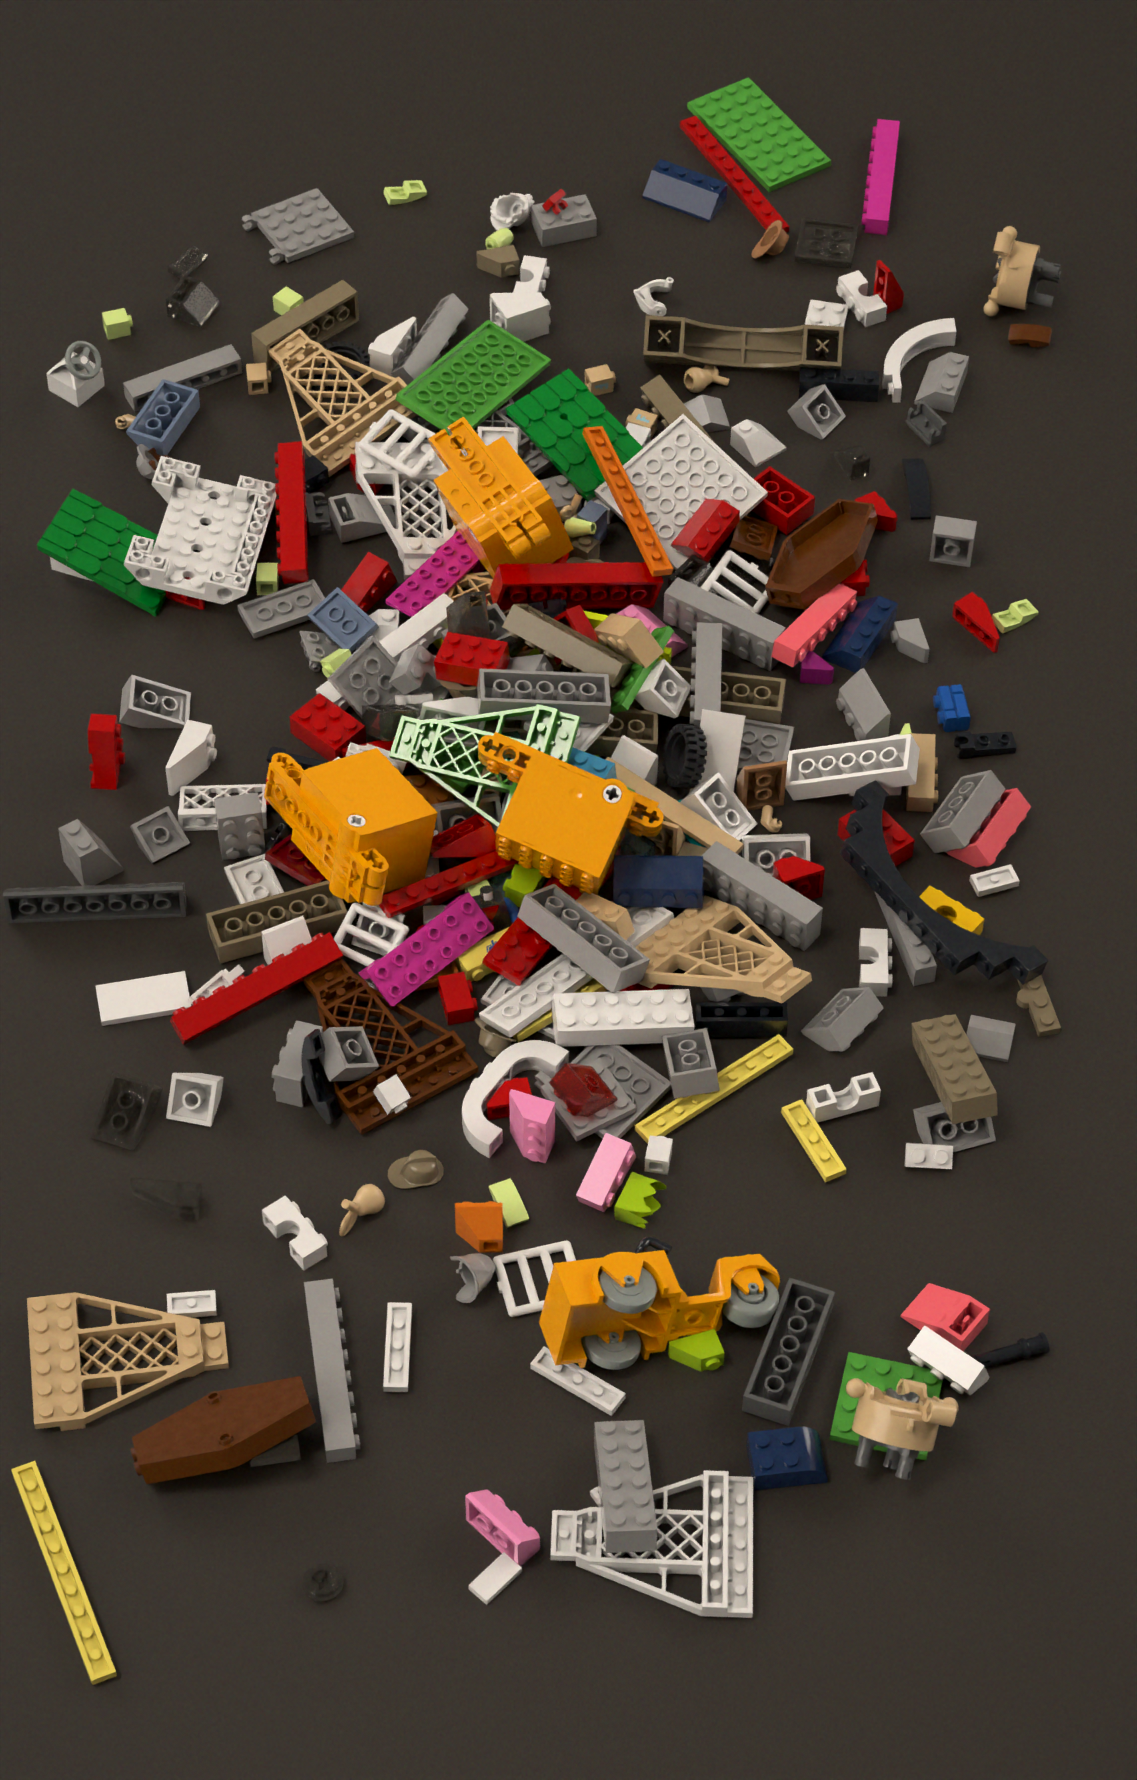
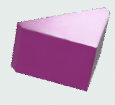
M809 651L804 660L800 662V683L830 685L833 682L834 668L815 652Z

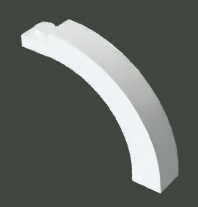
M954 318L939 319L918 325L901 335L890 347L885 358L882 385L883 389H888V395L892 396V403H899L901 400L902 386L900 373L907 362L926 350L943 346H955L956 326Z

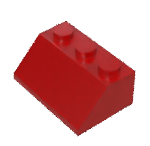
M705 499L671 543V547L705 567L740 522V511L723 500Z

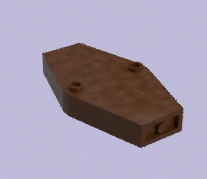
M838 499L789 535L780 548L765 586L769 603L805 610L818 598L825 595L858 570L863 562L878 522L874 504Z
M297 1376L210 1392L205 1397L133 1436L134 1447L130 1448L137 1475H143L146 1484L240 1466L314 1424L316 1419L302 1378Z

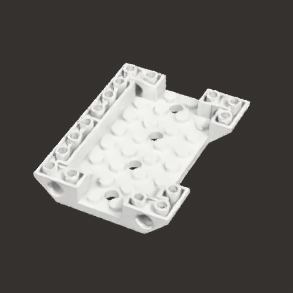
M161 456L152 480V486L168 503L154 548L153 539L133 535L124 566L144 586L224 605L246 595L277 497L275 483L240 475L237 487L199 478L200 465Z

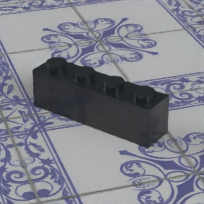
M800 367L799 398L809 389L825 384L835 400L877 402L879 371Z
M696 1002L695 1030L707 1028L709 1037H775L778 1034L781 1037H787V1002Z

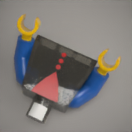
M491 886L481 887L480 895L472 896L494 927L486 936L493 935L510 927L518 918L519 909L517 905L508 897H503L500 891L493 892Z

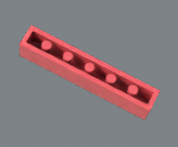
M839 583L825 595L818 598L774 641L771 657L791 667H794L799 661L802 662L809 651L812 652L819 641L822 642L830 631L832 632L840 621H844L849 612L854 611L857 605V591Z

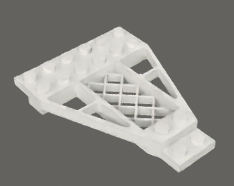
M355 442L356 483H359L398 549V556L403 563L404 580H407L457 532L454 525L451 530L447 529L446 508L433 481L447 472L448 469L436 454L435 460L431 465L427 464L415 478H411L360 449L358 446L359 442ZM370 442L369 444L379 449L385 442ZM396 442L386 454L396 459L409 443ZM420 443L403 464L413 468L431 448L430 443ZM374 482L375 484H393L394 496H375L368 484H374ZM408 486L413 491L407 493L403 488ZM428 486L433 491L428 494L423 489ZM416 494L423 497L420 502L414 498ZM409 501L414 507L409 509L404 504ZM430 502L434 507L429 509L425 504ZM381 505H393L395 507L396 529L393 528ZM421 510L425 514L419 517L415 512ZM410 517L415 523L410 525L405 520ZM429 517L435 521L432 526L426 522ZM421 525L426 531L421 533L416 528ZM439 526H441V532L437 530ZM410 533H412V534H413L414 536H416V537H406V536H408ZM433 534L437 538H427V536Z
M704 1471L702 1475L652 1490L654 1500L663 1498V1509H655L657 1527L661 1523H668L673 1528L667 1534H664L657 1528V1536L660 1540L657 1541L656 1551H645L640 1557L635 1552H618L616 1555L605 1552V1543H602L603 1524L601 1507H588L579 1511L552 1510L551 1560L576 1561V1566L700 1616L752 1618L753 1477L729 1476V1471ZM697 1486L703 1487V1511L667 1509V1496ZM686 1524H694L698 1529L692 1535H689L683 1527ZM677 1532L685 1539L678 1547L670 1540ZM701 1534L702 1546L695 1541V1539ZM664 1543L673 1550L665 1558L657 1551ZM689 1544L698 1551L691 1558L682 1551ZM627 1553L631 1558L621 1557H623ZM652 1554V1555L655 1556L657 1559H646V1558H648V1557ZM676 1555H678L682 1560H672V1559H673ZM619 1572L659 1573L662 1576V1589ZM668 1574L700 1575L702 1578L701 1604H696L666 1592V1576Z

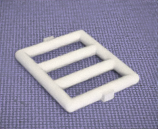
M393 409L388 410L377 423L374 422L370 426L369 432L358 444L360 449L411 478H415L427 464L431 465L436 455L431 447L413 468L403 464L425 438L428 439L435 435V433ZM391 419L401 423L379 449L369 444ZM408 428L418 433L396 459L386 454Z
M729 550L719 561L701 588L706 591L712 588L730 602L759 614L769 600L766 590L761 593L727 569L726 566L731 560L765 585L769 577L759 571L758 566L753 562L749 564ZM720 574L758 601L753 607L716 582Z
M353 903L334 940L344 956L368 966L375 960L341 945L347 933L389 953L404 941L409 928L398 921L387 918L386 914L380 910L376 912L359 903ZM357 913L398 931L393 943L351 925ZM366 981L370 987L378 991L373 981L372 983Z
M561 1241L498 1255L493 1258L499 1281L497 1282L499 1294H503L509 1316L516 1317L542 1311L545 1300L539 1301L527 1259L541 1257L549 1283L553 1270L551 1253L564 1251L567 1262L576 1261L570 1241ZM518 1262L530 1304L516 1306L504 1264Z

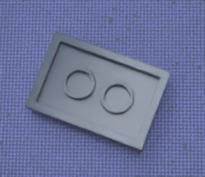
M338 587L307 614L308 618L341 649H349L351 653L379 628L377 623Z

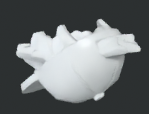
M511 192L509 196L503 195L495 198L490 207L493 227L499 230L500 228L509 229L512 226L521 225L530 214V207L534 203L532 195Z

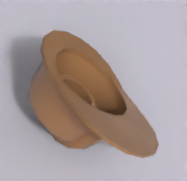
M780 220L774 221L767 228L763 237L752 251L753 258H758L764 253L777 255L782 252L789 236L782 229V222Z

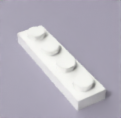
M388 1302L384 1392H408L412 1303Z
M545 1346L530 1363V1369L611 1416L625 1399L624 1392L574 1363L555 1365L550 1350Z

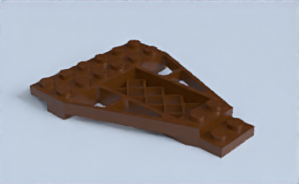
M343 959L304 978V984L316 998L323 1032L329 1027H341L339 1024L346 1025V1027L363 1026L364 1031L366 1029L378 1030L376 1036H366L369 1043H374L372 1051L375 1057L386 1059L385 1065L378 1064L379 1067L371 1074L342 1090L339 1089L338 1081H333L339 1106L361 1135L478 1072L477 1064L466 1052V1045L454 1030L449 1032L400 1003L391 1007L383 995L370 987L363 978L354 974ZM363 1001L369 1002L368 1008L356 1005ZM386 1006L412 1022L401 1027ZM344 1011L350 1012L348 1018L337 1016ZM354 1013L365 1015L364 1021L353 1019ZM369 1017H381L380 1023L368 1022ZM422 1026L439 1036L436 1040L418 1049L408 1036V1033ZM381 1032L393 1033L392 1039L380 1037ZM378 1044L390 1046L389 1051L377 1050ZM393 1048H405L404 1055L392 1053ZM397 1074L411 1099L406 1104L408 1106L406 1109L398 1114L393 1111L387 1115L373 1091L377 1085Z

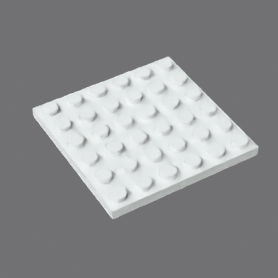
M684 414L623 465L672 567L679 574L693 560L671 547V543L705 499L727 502L740 511L741 520L768 496V492ZM605 481L595 490V495L625 522Z

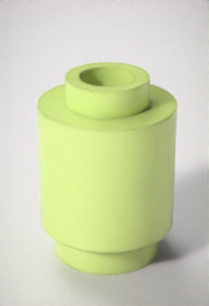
M500 228L486 238V248L492 249L511 245L514 239L512 232L508 228Z

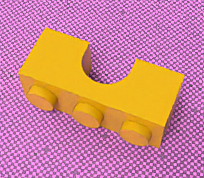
M929 886L919 896L928 906L944 918L977 935L982 933L984 918L977 912L966 908L960 902L951 899L942 891Z

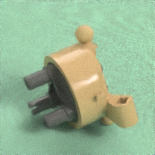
M1007 226L1002 232L997 233L993 252L999 255L996 269L999 272L993 277V283L997 285L992 289L991 295H988L989 300L984 305V313L988 316H994L998 313V304L1026 310L1028 304L1052 308L1054 296L1037 293L1036 289L1041 280L1059 283L1061 264L1046 262L1044 259L1039 258V245L1015 241L1017 230L1012 226Z
M858 1378L851 1379L846 1385L847 1394L852 1398H859L852 1425V1430L859 1434V1446L854 1464L869 1468L873 1448L877 1445L887 1448L883 1466L887 1468L890 1466L891 1469L897 1470L895 1473L896 1477L910 1480L915 1458H918L919 1451L933 1450L939 1425L951 1427L954 1424L956 1413L958 1412L957 1401L951 1397L944 1398L943 1400L936 1396L928 1398L926 1383L900 1379L896 1391L888 1388L886 1392H882L878 1387H874L868 1382L864 1384Z

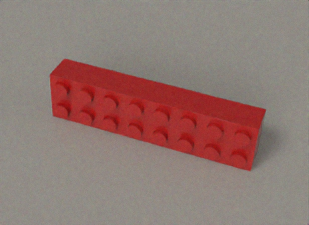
M646 562L498 564L490 593L493 604L497 603L501 610H510L513 604L528 605V603L543 601L544 608H547V600L558 598L566 600L567 608L565 609H570L577 605H581L582 609L626 608L631 604L644 608H654L663 585L662 576L652 577Z

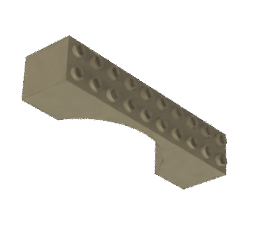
M646 315L643 357L644 362L710 365L800 371V367L841 369L844 327L804 324L786 328H742L707 324L685 317Z

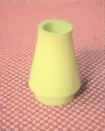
M575 517L567 519L564 525L568 536L571 538L595 534L596 532L595 522Z

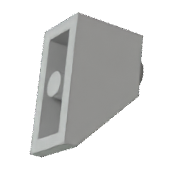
M919 618L894 622V629L890 635L891 641L896 644L898 651L922 663H928L929 646Z

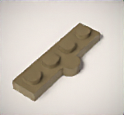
M1040 975L1024 985L1017 979L1021 990L1017 994L1016 1003L1021 1008H1029L1038 1037L1060 1033L1061 1026L1042 976Z

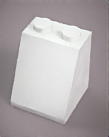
M541 292L490 294V321L523 342L549 333V325L551 324L549 310H551L548 299H545Z

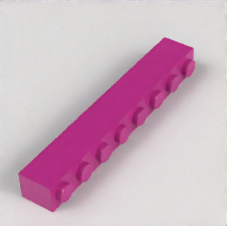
M878 119L877 127L873 126L872 138L875 139L871 140V150L874 151H870L869 162L872 163L868 165V175L871 176H867L866 187L869 188L865 190V200L868 201H864L863 212L866 213L862 214L861 224L865 225L864 233L887 235L900 121Z

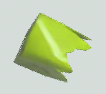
M632 1172L615 1204V1220L645 1228V1224L648 1222L641 1217L649 1216L661 1207L660 1203L652 1195L656 1193L655 1190L667 1189L666 1185L660 1181Z

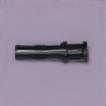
M1040 1332L1038 1336L1029 1339L1020 1338L1016 1344L976 1354L975 1360H978L986 1368L1021 1357L1022 1359H1030L1031 1355L1042 1352L1047 1354L1050 1352L1046 1335Z

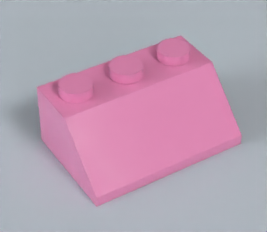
M631 604L617 613L618 615L640 619L650 633L656 628L666 626L650 610ZM673 633L665 647L672 648L671 657L686 649L688 644Z
M511 1089L509 1092L510 1133L523 1157L534 1162L546 1163L555 1143V1102Z
M487 1489L471 1492L465 1496L466 1520L501 1553H506L519 1566H522L540 1550V1536L533 1527L526 1526L516 1511H510L499 1495H493Z

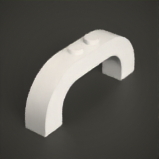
M530 1040L519 1042L506 1048L492 1063L489 1062L485 1066L482 1075L472 1081L462 1104L463 1131L471 1146L484 1156L490 1158L503 1143V1129L489 1122L483 1113L487 1108V1103L504 1081L511 1080L516 1074L526 1070L543 1071L554 1079L569 1065V1051L551 1042Z

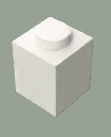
M397 1074L377 1085L373 1091L387 1115L393 1111L396 1114L400 1113L408 1107L406 1104L411 1099Z
M650 1135L644 1171L668 1175L673 1139Z

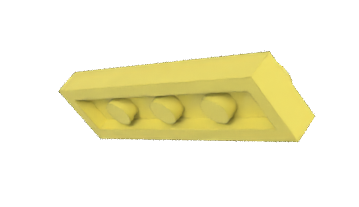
M801 1099L782 1107V1115L825 1183L845 1175L846 1167L803 1100Z

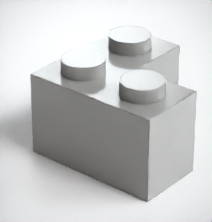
M419 643L402 652L389 682L403 695L419 687L424 692L441 686L439 680L436 679L435 657Z

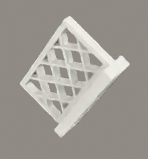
M266 784L180 786L179 825L183 831L217 830L215 808H210L211 806L215 807L214 799L229 797V794L236 792L239 795L262 792L258 796L262 810L263 829H267V804L264 798ZM210 793L218 794L214 798L208 796ZM185 794H196V796L190 799ZM201 799L206 801V803L202 806L197 804L196 802H198Z

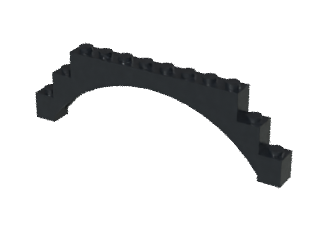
M876 780L857 789L851 803L857 812L850 815L845 828L851 837L844 840L840 854L856 870L857 874L870 885L872 890L885 901L886 905L899 916L901 921L905 922L928 949L937 956L943 965L953 975L975 965L978 971L988 980L1009 970L1023 985L1042 975L1048 959L1034 945L1031 947L1010 945L970 932L944 918L914 893L895 867L885 843L882 827V810L886 806L889 794Z

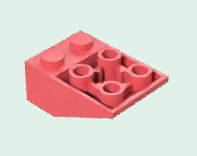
M928 1283L900 1317L919 1330L925 1325L964 1352L987 1325L990 1309L969 1295Z

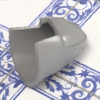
M481 1253L450 1256L451 1261H460L456 1273H460L466 1283L456 1295V1300L462 1303H470L475 1300L478 1294L491 1281L496 1268L489 1256Z

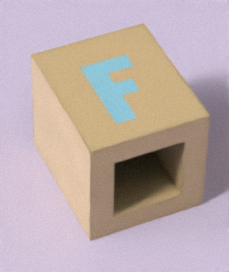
M607 364L585 369V385L594 396L613 392L616 377L614 372L610 371Z
M635 408L632 415H628L625 425L627 426L629 422L651 428L652 439L657 430L658 415Z

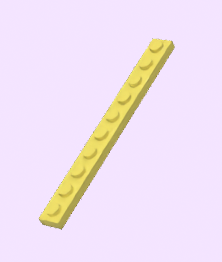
M32 1461L13 1468L11 1471L90 1681L92 1685L116 1677V1670L36 1462Z

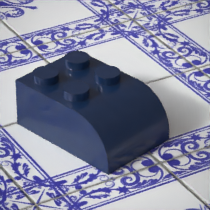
M793 1427L748 1432L746 1448L751 1476L753 1477L754 1491L828 1482L820 1435L815 1429Z

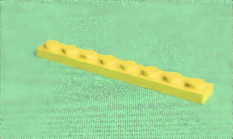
M778 1034L718 1072L720 1091L677 1098L637 1123L635 1131L647 1144L650 1135H667L791 1056L793 1048Z

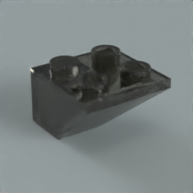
M486 591L464 593L446 607L448 632L491 639L489 605Z

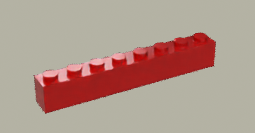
M302 441L278 443V452H274L275 463L278 464V467L275 468L276 480H279V483H275L276 495L279 496V499H276L277 512L279 511V515H276L277 528L280 527V531H276L277 543H280V547H277L278 560H281V563L277 564L278 576H282L284 584L308 582L305 454Z
M323 932L311 938L312 942L307 945L301 943L292 948V953L286 956L284 954L276 956L272 959L273 963L267 966L264 964L257 966L249 976L241 975L232 981V985L226 988L224 985L212 991L213 995L207 998L205 996L199 997L192 1002L193 1006L187 1009L181 1007L172 1013L174 1016L171 1017L170 1022L182 1044L184 1045L302 982L304 978L342 959L343 954L331 933L329 932L325 935Z

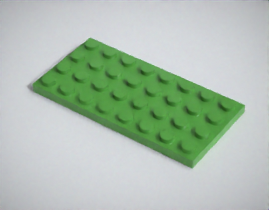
M749 77L687 102V108L692 114L698 117L704 126L768 192L831 166V160Z
M487 320L397 393L395 400L439 429H445L449 435L447 426L462 417L475 429L550 365L551 359L492 321Z

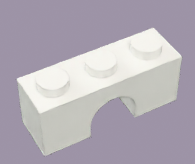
M524 255L520 268V282L516 281L513 293L545 291V278L549 277L550 267H547V258Z
M858 270L840 276L836 290L838 295L844 299L846 305H849L848 308L854 312L857 320L861 321L865 327L886 320L887 305L878 294L867 296L868 281Z
M861 928L859 959L870 960L874 963L861 964L859 985L860 987H870L876 996L887 997L888 988H892V974H888V970L892 969V956H888V952H891L892 938H888L887 929Z
M873 1072L852 1077L849 1086L838 1092H833L829 1084L808 1089L806 1106L818 1123L879 1106L881 1090Z
M284 1196L262 1210L263 1223L276 1238L286 1233L297 1235L295 1239L289 1242L290 1255L303 1271L327 1257L326 1246L328 1243L326 1238L314 1230L311 1220L308 1217L304 1218L298 1205L294 1201L290 1202Z

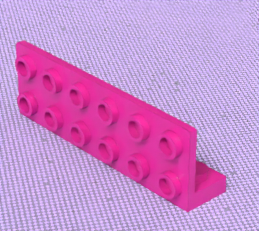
M457 531L386 599V604L413 617L443 593L447 594L472 569L473 573H480L486 568L467 544L466 540Z
M465 893L444 907L443 912L384 957L373 961L359 972V975L364 980L370 978L391 1007L395 1006L490 933L494 927L470 893Z

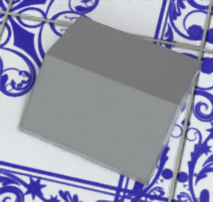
M700 395L684 403L706 432L730 429L721 399Z
M169 806L130 826L139 848L152 864L190 844Z
M971 1015L966 1035L977 1056L1008 1062L1016 1024Z

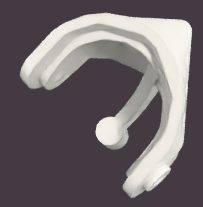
M667 277L666 280H652L642 287L635 289L633 292L641 310L652 316H664L667 310L665 305L653 300L651 292L671 291L674 280L671 277Z

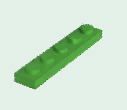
M670 626L654 629L651 635L663 650L674 630ZM658 658L647 668L635 662L632 664V670L622 681L623 685L612 698L613 702L611 703L610 710L613 713L629 709Z

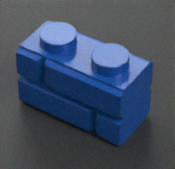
M961 684L951 685L950 687L939 686L936 695L933 696L934 708L939 710L937 712L938 724L943 725L945 732L968 730L971 717Z

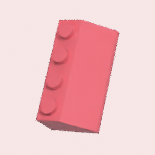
M1018 788L1008 789L1000 796V801L993 806L990 815L984 819L980 829L971 837L968 846L963 849H953L946 853L975 868L992 865L996 861L999 852L1006 847V842L1015 834L1016 828L1026 818V814L1031 808Z

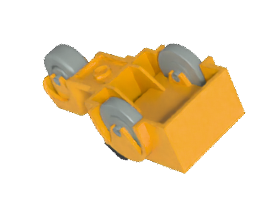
M645 1237L640 1241L634 1253L615 1252L601 1258L554 1263L539 1324L555 1365L578 1363L580 1368H585L588 1357L594 1364L612 1370L624 1369L635 1363L640 1352L643 1359L648 1360L650 1353L665 1351L667 1342L677 1340L679 1336L694 1335L712 1329L719 1331L722 1326V1312L730 1321L743 1327L757 1328L768 1324L774 1318L779 1304L778 1288L780 1277L778 1271L761 1254L720 1258L717 1260L709 1285V1294L687 1297L686 1293L680 1288L667 1258L672 1246L654 1237ZM648 1246L653 1247V1248L659 1250V1251L645 1252L646 1249L648 1248Z

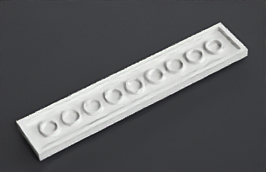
M627 907L626 909H628L635 932L626 941L636 947L640 942L654 934L655 931L668 925L669 921L674 919L673 912L663 907ZM561 954L526 979L520 986H516L479 1013L480 1019L511 1038L552 1008L554 993H573L593 979V977L580 966L573 963L565 954Z

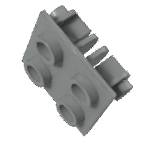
M300 631L302 638L301 646L304 648V654L309 661V668L314 672H318L322 666L320 661L341 648L325 633Z

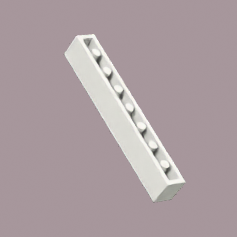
M443 593L379 642L398 663L403 651L418 643L426 649L432 642L442 637L441 631L463 620L461 608ZM326 681L316 689L317 694L321 693L344 711L348 708L349 704L329 681Z

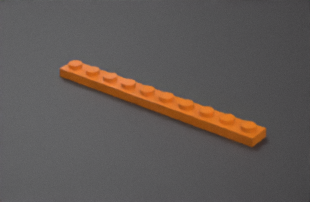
M603 426L584 428L582 434L652 577L672 575L673 567Z

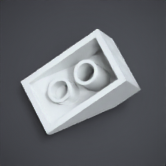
M411 317L379 335L374 343L369 345L370 368L392 376V371L417 336V320L415 317Z
M461 697L423 702L419 720H442L477 715L478 699ZM486 721L460 725L483 730ZM454 732L443 738L445 742L449 743L458 740ZM458 733L460 738L465 736L464 734ZM474 737L463 743L464 746L472 748L478 745Z
M187 720L165 767L169 795L174 796L180 791V786L188 785L208 769L211 761L215 760L217 749L214 748L215 735L213 734L212 725Z
M719 772L703 781L680 802L737 840L742 839V835H746L758 824Z

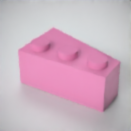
M605 1133L576 1194L579 1202L602 1212H605L607 1207H611L615 1199V1193L637 1157L631 1143Z

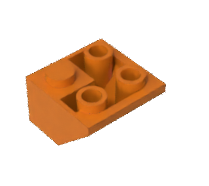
M469 1201L455 1203L456 1233L479 1253L503 1252V1203L493 1201L486 1203H472Z

